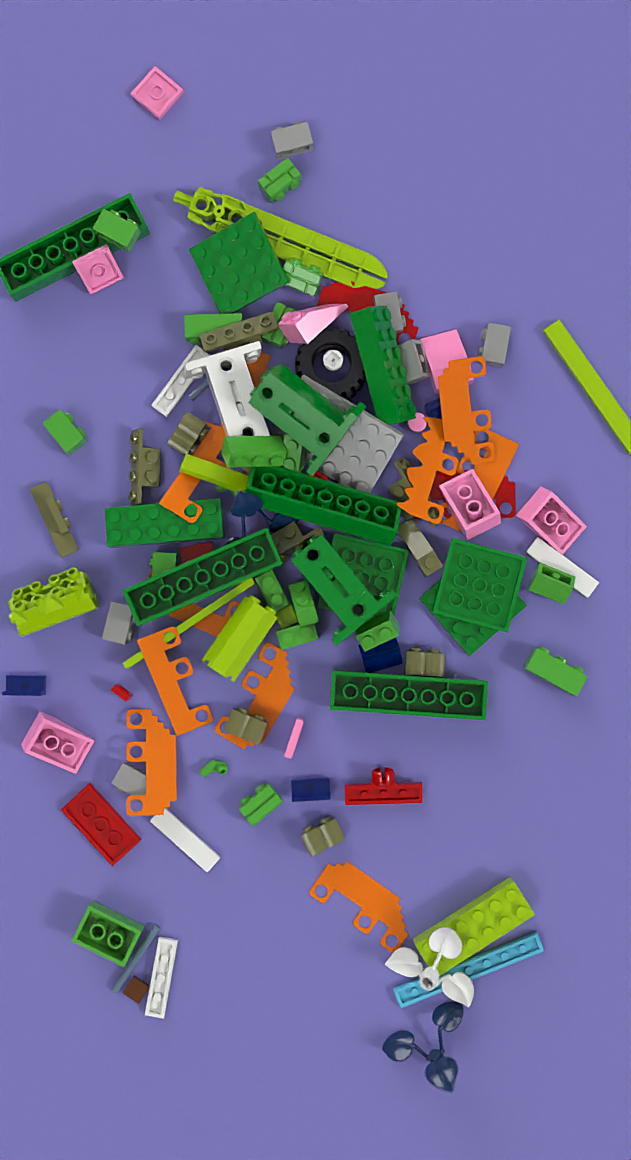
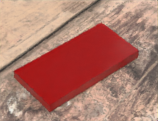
M91 783L84 787L61 809L112 867L142 840Z

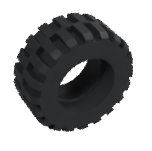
M328 327L323 329L308 344L299 346L295 358L296 375L300 378L305 375L346 400L349 397H354L356 392L361 390L366 380L355 335L351 336L349 334L350 331L346 329L339 331V327H333V330H328ZM337 350L348 358L350 369L344 379L338 382H326L316 375L314 361L321 352Z

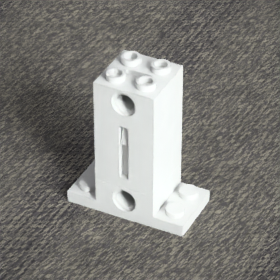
M259 341L185 363L187 379L192 378V380L202 378L203 374H206L226 436H243L245 432L250 433L252 436H270L263 414L248 403L252 398L250 393L254 386L246 362H255L260 357L262 348ZM225 367H226V368H229L230 370H229V371H224V370H222V368H225Z

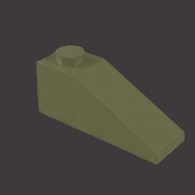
M413 519L398 527L401 539L424 577L443 567Z

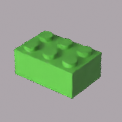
M93 900L89 904L73 936L72 942L125 967L145 926Z

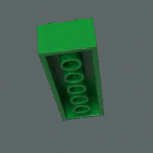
M374 306L350 313L376 417L388 425L415 419L416 408L412 404L411 389L406 382V370L402 366L401 351L396 343V332L392 327L390 310L387 306Z
M219 498L192 501L202 508V513L194 523L188 522L161 504L104 508L107 547L119 548L225 539L222 500ZM193 504L188 505L184 510L187 517H194L197 514V507Z

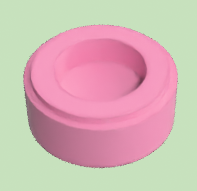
M416 413V418L408 420L407 424L412 432L419 433L425 429L427 422L424 421L423 417L425 416L423 414Z

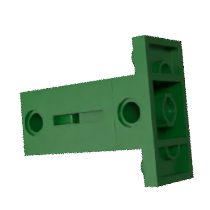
M282 363L277 367L272 366L269 371L267 370L260 379L262 382L251 391L250 396L252 398L248 402L314 454L307 463L310 467L306 472L311 476L322 466L367 407L360 402L357 406L352 405L344 413Z
M315 535L307 542L308 546L304 550L300 547L292 554L293 559L291 561L344 624V629L339 627L332 633L334 637L331 640L337 646L394 599L397 594L393 589L390 591L386 589L377 596L378 601H376L323 535L319 537ZM309 552H316L318 558L315 561L309 560L307 557ZM354 605L362 607L361 615L357 616L353 613L352 608Z

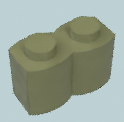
M186 412L171 435L167 445L184 456L185 454L193 455L198 448L197 443L199 439H204L209 431L207 423Z
M410 648V651H405L404 674L444 677L445 654H442L441 650L429 649L428 653L421 652L422 648Z
M239 706L237 709L233 708L224 731L260 745L268 726V722L265 721L266 717L255 714V716L247 714V709Z
M327 816L320 820L321 824L315 827L311 824L302 829L301 838L311 857L346 840L335 817Z

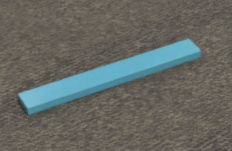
M535 931L467 958L440 975L438 979L447 974L452 976L455 972H462L473 980L541 953L544 949ZM420 978L393 988L400 1009L443 992L442 982L432 990H425L420 985Z

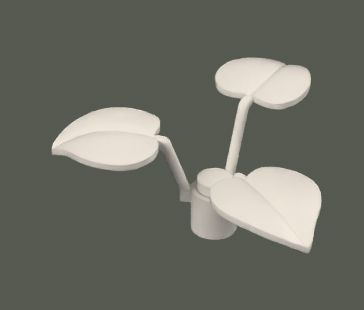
M439 928L431 934L429 947L431 950L439 953L433 967L426 968L424 972L422 963L418 962L419 957L417 953L410 948H398L386 961L385 965L401 975L407 977L419 975L420 985L425 990H432L442 982V990L447 997L470 1007L474 996V987L471 979L466 974L455 972L452 976L447 974L438 979L439 973L436 967L441 956L452 959L457 957L462 950L461 940L451 928Z

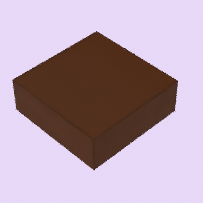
M134 975L123 991V994L139 1004L150 985Z

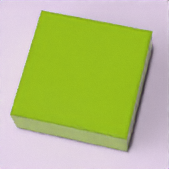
M291 604L277 611L275 615L278 617L277 620L282 630L299 622Z

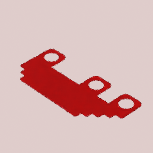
M332 282L330 287L323 286L317 306L347 304L348 308L346 311L353 313L367 307H374V295L387 292L368 286L353 288L340 282ZM402 304L403 307L400 308L401 316H405L406 327H403L404 330L401 333H396L397 346L400 345L399 336L401 334L407 333L410 335L411 340H415L419 329L413 326L414 320L408 317L409 312L404 311V304Z
M457 470L452 476L440 471L436 472L437 476L434 478L429 494L431 500H443V502L447 503L439 485L461 475ZM504 476L493 499H496V507L500 512L501 518H512L516 514L515 482H509L508 477ZM508 502L511 504L512 511L509 514L501 513L500 505L502 503ZM444 508L445 518L450 519L451 514L448 513L447 508Z

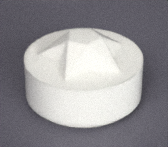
M337 350L328 351L324 355V366L331 371L338 370L343 363L342 354Z

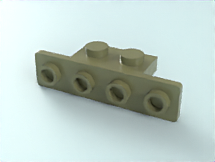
M268 312L200 334V339L205 352L222 347L227 351L257 341L262 345L260 335L278 329L273 312Z
M142 428L132 430L130 435V443L132 444V452L129 456L131 471L129 473L131 490L128 497L129 501H131V506L141 505L142 487L157 488L160 486V449L143 447Z
M402 457L393 461L402 479L388 488L397 502L404 503L409 500L405 489L413 488V485L407 475V468L411 467V465ZM430 507L428 509V516L436 519L439 517V512L434 507ZM401 508L407 520L414 517ZM429 522V524L431 525V527H434V526L438 525V524Z
M48 482L31 488L30 492L60 557L64 558L77 552L79 549L69 529L72 527L67 516H63L61 510L64 508L60 500L55 499Z
M292 522L273 533L271 538L282 563H284L300 547L304 550L308 546L307 542L315 535L318 537L323 535L324 537L321 528L318 527L303 536L295 522Z

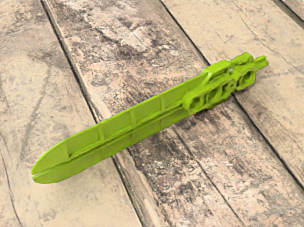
M203 187L197 189L194 197L180 191H176L174 194V202L189 207L187 215L189 221L199 226L202 225L215 234L233 224L232 220L234 218L242 219L255 212L264 231L279 237L278 239L266 234L277 258L284 261L292 259V257L301 259L303 261L302 264L306 266L312 264L320 267L324 277L353 288L368 286L379 289L386 283L362 272L363 270L384 279L388 277L382 263L367 252L245 204L243 201L231 196L216 194L212 190H207ZM212 197L222 199V204L216 205ZM204 203L207 206L204 210L197 209L198 204ZM213 219L216 220L211 226L203 222V220L207 222ZM283 239H286V240H288V241H291V242H293V243H296V244H298V245H301V246H303V247H306V249H303V248H301V247H298V246H296V245H293V244H291V243H288V242H286V241H283ZM311 249V250H313V251H316V252H318V253H321V254H323V255H326V256H328V257H331L332 260H331V259H328V258H326V257H323V256H321V255H318V254H316V253H313V252H311V251H309V250ZM336 260H338V261H340V262H343V263H345V264H348V265H350V266H353V267H355V268H358V270H355V269L350 268V267H348V266H345V265H343V264H341V263H338V262H336Z

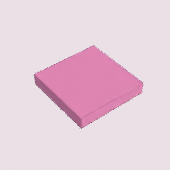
M154 66L130 94L131 97L160 120L182 96L184 90Z
M107 244L72 261L90 295L124 278Z
M297 716L284 757L291 759L304 723V718Z

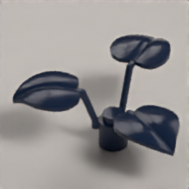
M238 491L230 511L233 516L241 517L242 537H232L223 546L246 537L245 516H253L256 511L260 513L267 523L271 524L269 530L274 533L292 522L297 524L300 519L277 513L271 520L261 510L263 502L259 497Z
M443 1003L432 1014L433 1023L439 1026L440 1049H433L427 1055L416 1044H413L414 1035L409 1031L402 1030L393 1033L387 1038L382 1046V1051L391 1060L401 1062L411 1056L412 1048L416 1049L430 1062L425 1069L427 1080L440 1090L453 1092L454 1083L458 1075V1065L453 1058L444 1056L442 1029L452 1032L460 1025L464 1013L462 1003Z

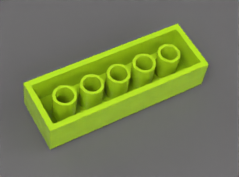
M509 877L413 938V941L428 967H433L439 952H435L429 947L431 934L443 927L451 928L456 932L462 943L461 953L452 959L441 956L436 967L440 976L535 914L513 879Z

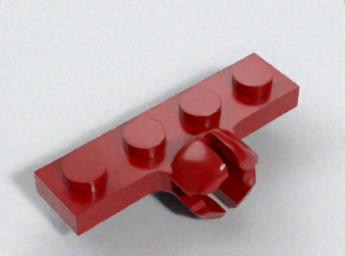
M381 767L373 769L372 781L368 784H345V805L423 803L422 782H395L394 770L384 767V777H382Z

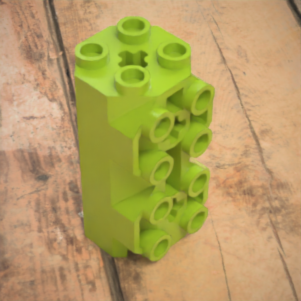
M73 567L67 571L52 575L48 579L49 583L47 586L36 581L30 585L15 589L12 592L13 597L8 601V606L12 612L9 613V618L13 625H17L20 637L28 636L99 609L97 596L93 594L92 589L94 588L87 574Z
M253 595L243 598L202 659L204 663L208 660L209 663L207 665L226 678L232 676V682L236 681L278 619L275 616L277 613L269 606L264 608L259 605L261 601Z

